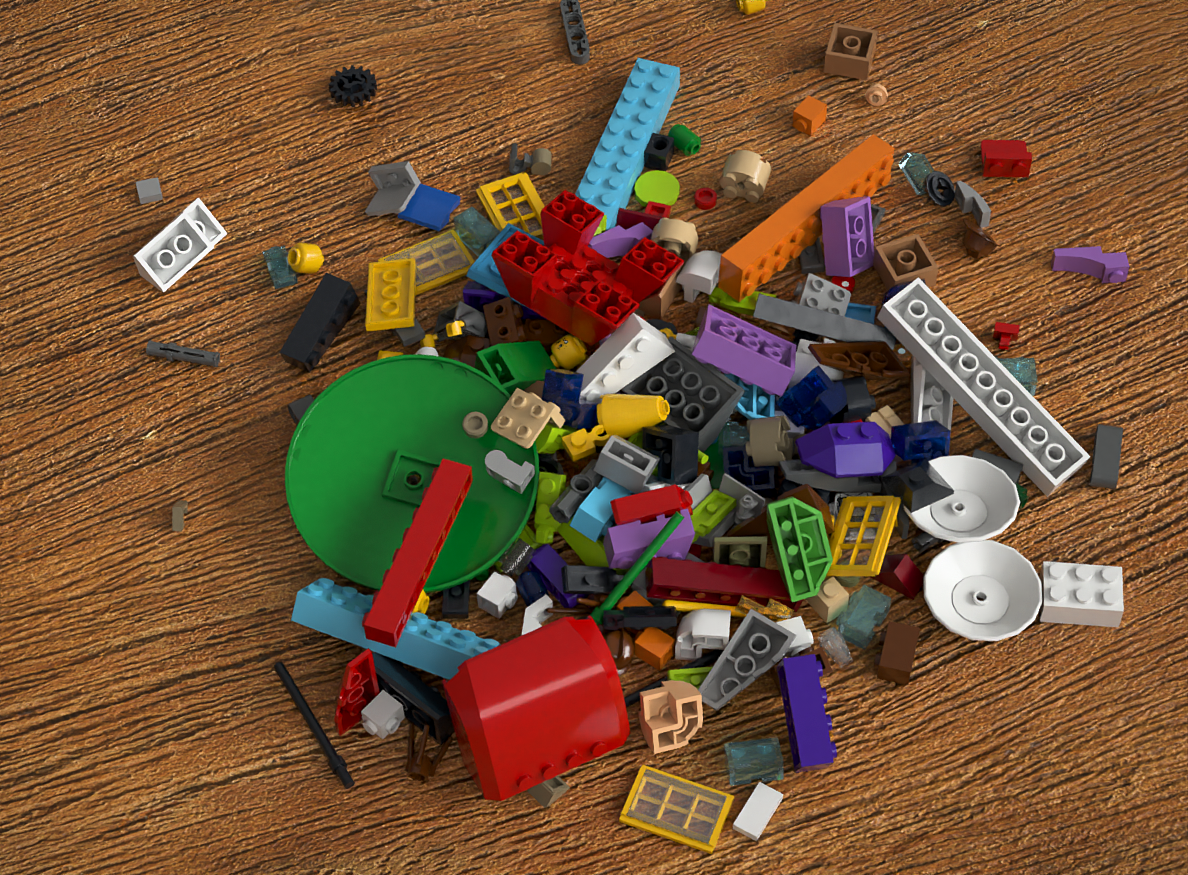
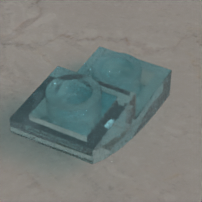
M275 246L262 252L275 289L298 283L296 274L288 263V252L285 246Z

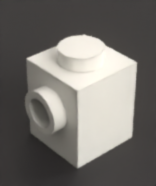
M495 571L477 593L478 607L498 619L501 618L508 608H512L518 598L516 583L509 576H502Z
M801 616L776 622L778 625L796 634V638L783 657L800 656L799 651L811 647V644L814 643L811 630L805 628Z
M384 690L361 711L362 725L365 730L371 735L377 734L382 739L389 733H394L398 729L400 722L405 718L403 705Z

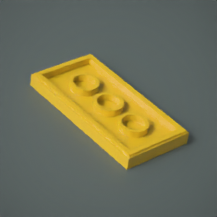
M415 258L369 263L366 331L414 327Z

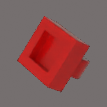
M995 322L993 338L1000 339L999 349L1008 350L1010 341L1017 342L1020 325Z

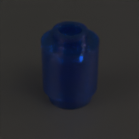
M526 571L518 577L516 587L526 606H530L544 595L549 597V592L539 573Z

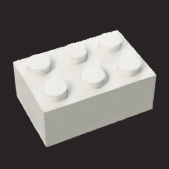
M1043 561L1039 577L1042 583L1043 601L1040 607V622L1119 628L1124 612L1122 567Z

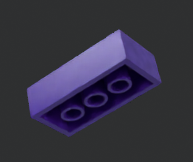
M815 654L783 658L777 666L794 771L799 773L828 768L834 763L833 758H837L835 742H830L829 731H832V721L830 714L826 715L824 704H827V693L825 687L821 688L819 677L823 676L821 661H816Z

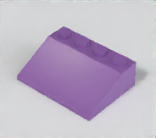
M708 304L693 345L692 355L695 356V359L704 364L710 363L717 366L718 370L725 374L732 373L740 377V380L746 384L760 386L763 391L770 395L777 394L782 397L795 373L796 345Z

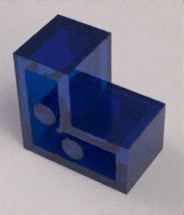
M546 369L541 399L547 403L552 402L561 409L559 413L566 420L563 425L576 429L594 428L597 422L598 403L580 399L584 374L565 369Z
M937 420L891 426V442L895 454L903 460H911V464L923 459L930 461L940 456H949L951 431Z

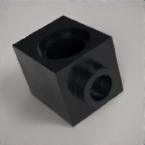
M652 133L644 151V167L666 171L674 154V138Z

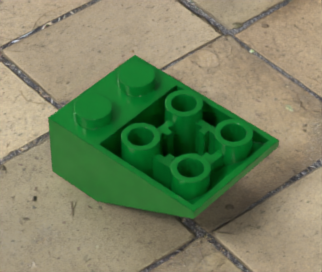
M540 341L496 344L476 352L475 369L495 380L511 396L517 388L525 390L536 381L547 382L548 379L562 380L561 375Z

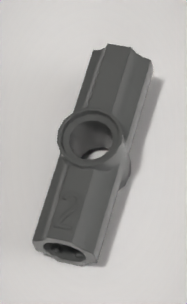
M592 459L580 474L572 477L570 485L550 507L549 512L559 523H568L575 515L578 507L592 490L598 487L604 476L593 471L598 459Z

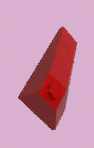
M369 648L346 665L339 684L334 717L336 731L339 736L362 720L361 711L380 693L373 655Z

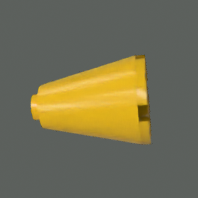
M607 393L600 396L599 399H602V403L597 404L598 423L603 425L604 431L609 435V439L612 435L626 439L643 431V427L654 426L666 420L667 415L670 413L667 400H664L662 396Z

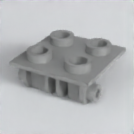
M724 473L719 491L737 499V506L734 508L737 511L732 530L747 518L759 516L766 499Z

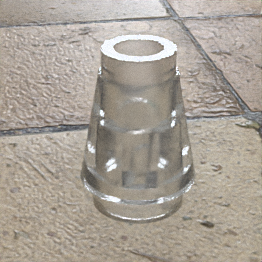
M832 627L818 637L819 646L823 647L824 651L840 668L853 661L841 631H837L835 627Z

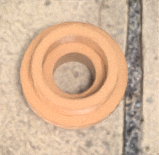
M874 84L866 90L865 98L870 104L880 106L886 102L888 93L883 85Z

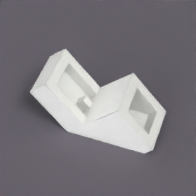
M544 595L525 609L522 635L542 627L540 624L553 615V613L546 612L547 608H553V601L547 595Z

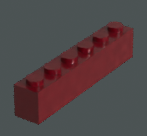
M653 557L645 570L647 598L768 610L770 607L780 605L786 606L787 612H797L804 600L791 602L779 570L767 569L765 567L753 568L743 567L738 564L724 565L717 564L716 562L705 563L689 559L676 560L666 557Z

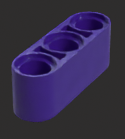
M543 544L525 556L524 560L529 570L564 608H573L578 605L577 598H588L589 594L563 593L561 568L568 564L549 544Z

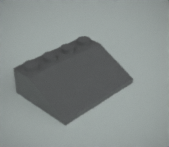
M670 337L668 340L675 352L630 382L622 391L624 394L662 396L669 404L670 413L667 415L666 420L660 422V424L698 432V450L704 453L718 437L745 391L710 364H704L696 360L691 350L673 337Z

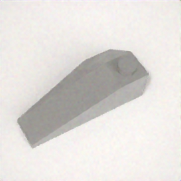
M750 609L699 687L698 691L701 693L702 702L718 711L781 660L796 638V634Z

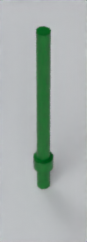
M678 511L674 513L601 606H596L590 616L597 626L603 624L604 610L612 609L685 518Z

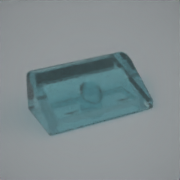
M907 152L899 162V166L916 194H927L924 192L926 186L923 182L927 179L926 176L934 172L924 154Z

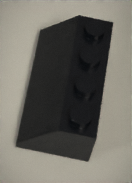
M373 653L379 692L384 690L401 703L405 718L414 723L421 731L428 724L430 726L428 736L439 745H442L455 732L447 700L442 697L437 688L432 685L429 687L422 682L421 677L416 672H409L405 669L400 661L379 653Z

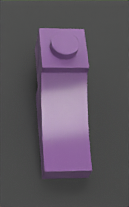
M642 222L627 230L618 225L593 237L588 247L596 250L606 258L624 256L644 237L650 240L653 230Z
M1101 246L1060 248L1053 250L1051 268L1052 271H1070L1091 275L1101 279L1102 283L1126 282L1129 263L1126 252L1102 253Z

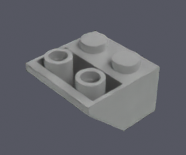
M612 435L601 451L593 471L638 494L646 484L660 458L617 435Z

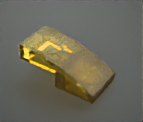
M744 596L741 597L735 611L747 615L750 609H753L772 621L790 619L794 612L793 609L771 598L766 607Z

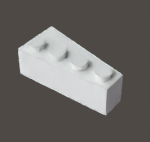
M632 313L566 383L575 399L593 409L597 404L602 403V399H599L601 395L607 393L615 394L674 353L675 350L666 335L635 313Z

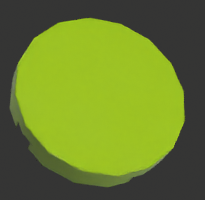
M654 170L644 173L636 180L634 194L636 200L644 207H647L648 201L672 206L680 194V185L672 174L666 171Z

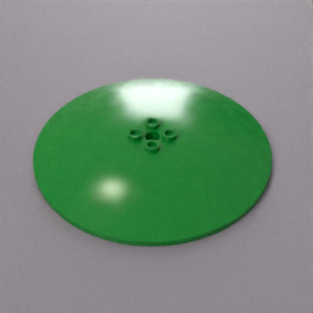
M413 354L387 357L362 365L341 376L329 385L306 410L292 436L285 466L286 496L292 518L305 543L325 565L340 576L358 585L380 591L383 585V575L387 569L390 570L393 564L394 552L397 548L400 549L403 543L404 531L407 527L410 528L412 524L413 512L422 503L423 491L432 482L433 470L435 467H439L444 458L472 466L473 482L423 590L425 593L451 588L471 580L486 571L512 547L522 533L534 508L538 492L539 458L536 442L534 441L530 448L525 449L494 433L491 429V424L511 395L483 372L465 363L434 355ZM471 412H480L487 418L488 430L480 438H470L463 430V419ZM490 451H502L507 459L521 467L525 461L534 466L535 474L522 494L497 481L487 473L485 457ZM411 475L421 477V481L417 485L407 483V479Z

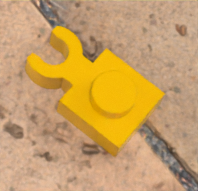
M597 425L590 433H587L585 428L562 437V444L574 462L595 453L596 445L605 446L609 440V435L598 436L604 433L603 425Z

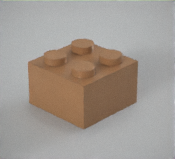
M834 23L825 54L824 73L867 80L876 50L878 31Z
M919 234L875 247L873 266L892 298L918 277L928 288L936 285L938 266Z

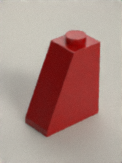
M676 484L610 501L617 525L639 520L641 524L657 521L656 516L664 514L665 518H669L676 511L680 513V510L688 509L690 516L693 515L691 508L693 500L690 493Z

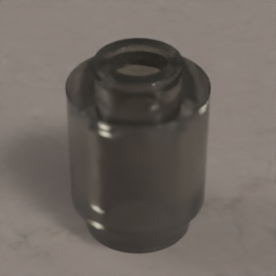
M520 538L516 543L513 541L498 560L502 563L500 569L510 577L514 573L519 576L533 559L532 554L535 552V549Z

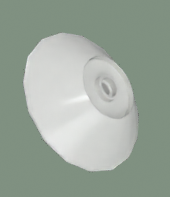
M955 455L940 456L928 461L952 487L954 494L912 513L904 506L907 515L920 529L936 538L964 543L980 542L1001 534L1015 520L1020 500L1016 485L1002 469L983 459Z
M993 540L956 543L947 546L931 560L923 577L924 599L933 617L950 632L970 640L999 641L1018 635L1035 620L1043 602L1042 583L1032 563L1014 548Z

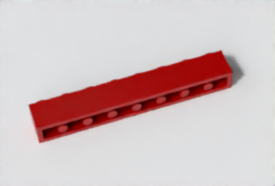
M443 458L439 467L434 468L431 477L432 482L423 491L422 503L413 512L410 528L407 527L404 531L403 543L400 549L397 548L394 552L393 564L390 570L387 569L383 575V585L380 591L377 590L373 596V606L370 612H366L363 617L362 627H364L366 639L396 648L473 482L472 466Z

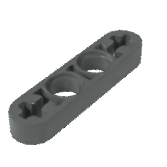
M561 0L560 14L570 59L578 65L586 64L590 60V48L579 1ZM568 7H571V9H573V12L569 13ZM577 21L578 24L569 25L568 22ZM574 36L582 37V39L578 41L572 40L571 38ZM581 48V55H579L577 49Z

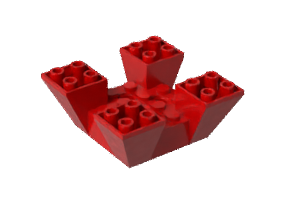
M567 190L560 193L541 210L544 246L517 230L498 246L491 255L511 298L590 346L619 328L639 308V302L662 286L684 264V260L677 257L676 254L667 251L646 237L622 257L619 265L588 247L604 216V212Z

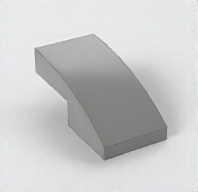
M957 181L955 200L962 213L972 212L981 228L989 226L991 209L988 204L969 185L962 181Z

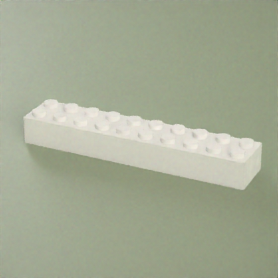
M919 277L882 306L877 318L1014 462L1023 464L1022 471L1047 497L1081 469L1090 458L1088 453Z

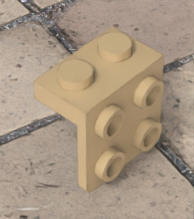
M517 388L491 424V429L494 433L528 449L532 446L547 422L561 428L566 420L559 413L561 409L554 403H547L532 392L527 393Z

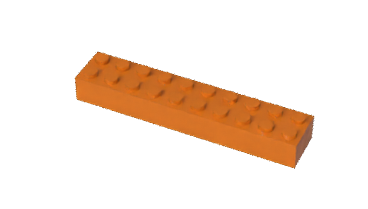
M871 135L721 255L718 288L738 302L746 296H751L758 286L762 283H767L774 273L781 271L790 260L796 259L807 246H812L817 238L823 234L822 220L820 218L822 205L835 200L870 196L871 198L876 190L888 184L891 179L890 172L894 162L895 148L876 135Z

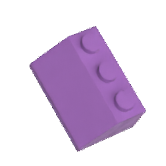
M870 196L835 200L822 205L820 218L823 229L822 242L824 244L826 275L852 277L872 267L874 240Z

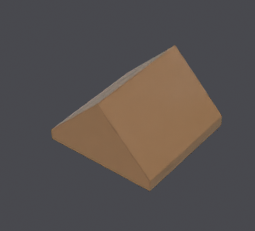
M682 266L662 286L639 302L638 310L661 320L681 289L682 284L677 283L676 280L682 270Z

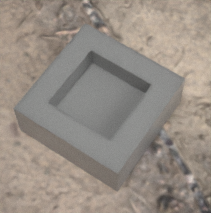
M158 177L136 182L141 204L163 200Z

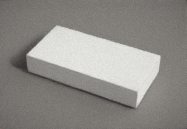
M759 782L733 823V829L757 841L782 801L783 794Z

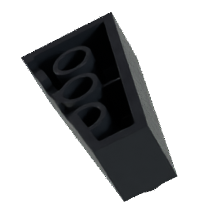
M328 273L324 275L280 351L286 363L309 373L319 363L320 358L361 304L350 282Z

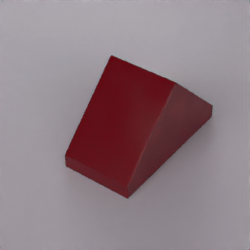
M907 554L885 555L879 575L869 576L912 600L915 599L924 586V575Z

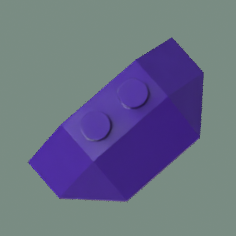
M876 422L827 424L795 441L802 464L811 465L818 471L834 478L882 475L896 456L889 434Z

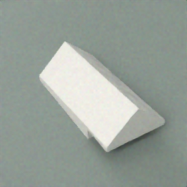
M196 198L136 252L133 258L140 276L160 291L165 292L214 248V245L227 235V232L203 202Z
M912 355L911 433L918 440L917 446L948 449L950 447L953 397Z

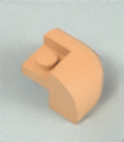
M663 681L660 688L640 692L641 711H638L639 721L644 738L654 754L677 749L689 744L688 740L695 735L699 727L702 728V696L692 684L684 681Z

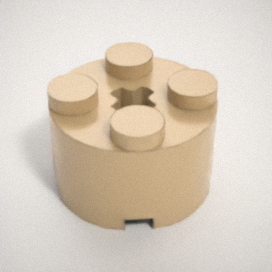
M737 150L733 155L730 153L719 179L720 185L724 189L723 194L729 198L739 196L752 203L758 202L764 193L771 173L769 162L766 160V163L760 160L761 156L752 151Z
M661 218L654 227L650 240L683 259V269L688 259L696 252L698 234L695 231V225L691 222Z

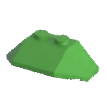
M794 497L768 503L767 525L778 569L791 602L817 595L820 585L833 562L821 511Z

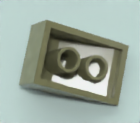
M714 537L712 543V562L724 565L738 564L743 567L753 568L765 567L767 537Z

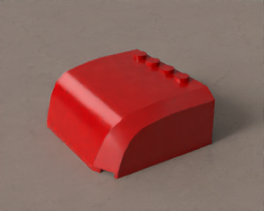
M573 616L560 618L465 660L457 667L459 672L449 681L445 679L442 681L463 764L485 800L503 801L596 757H600L623 746L631 733L616 664L603 635L591 616H587V619L575 620Z

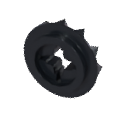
M940 171L928 174L926 176L927 179L923 182L926 186L924 192L929 195L928 200H933L934 206L940 205L945 207L950 205L955 198V188L950 178Z

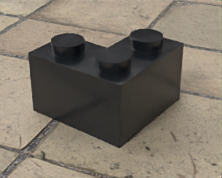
M666 424L643 427L642 449L660 458L657 481L670 485L693 483L697 479L699 433Z

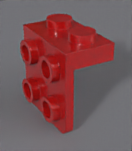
M981 141L983 177H1029L1032 152H1027L1025 141Z

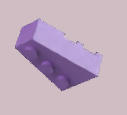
M688 509L680 510V513L685 518L653 557H666L676 560L686 559L695 536ZM663 514L656 516L657 521L641 524L639 520L608 528L603 545L609 569H627L632 567L671 517L665 518Z

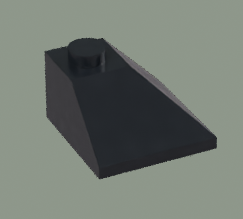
M926 459L888 474L882 479L896 497H900L901 502L910 513L954 494L952 487Z

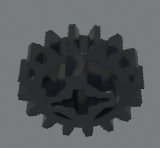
M351 65V68L348 70L346 67H343L342 72L336 70V76H331V82L328 83L331 98H335V103L342 101L344 107L348 103L352 107H355V103L363 106V101L370 102V96H375V90H377L375 75L371 74L369 69L363 71V66L355 69L354 65Z

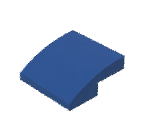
M420 183L415 194L408 202L406 209L398 213V218L440 231L449 222L450 213L460 205L461 197Z

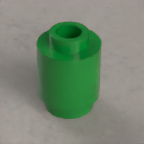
M676 124L670 129L668 136L674 138V146L682 153L690 156L699 151L701 138L685 125Z

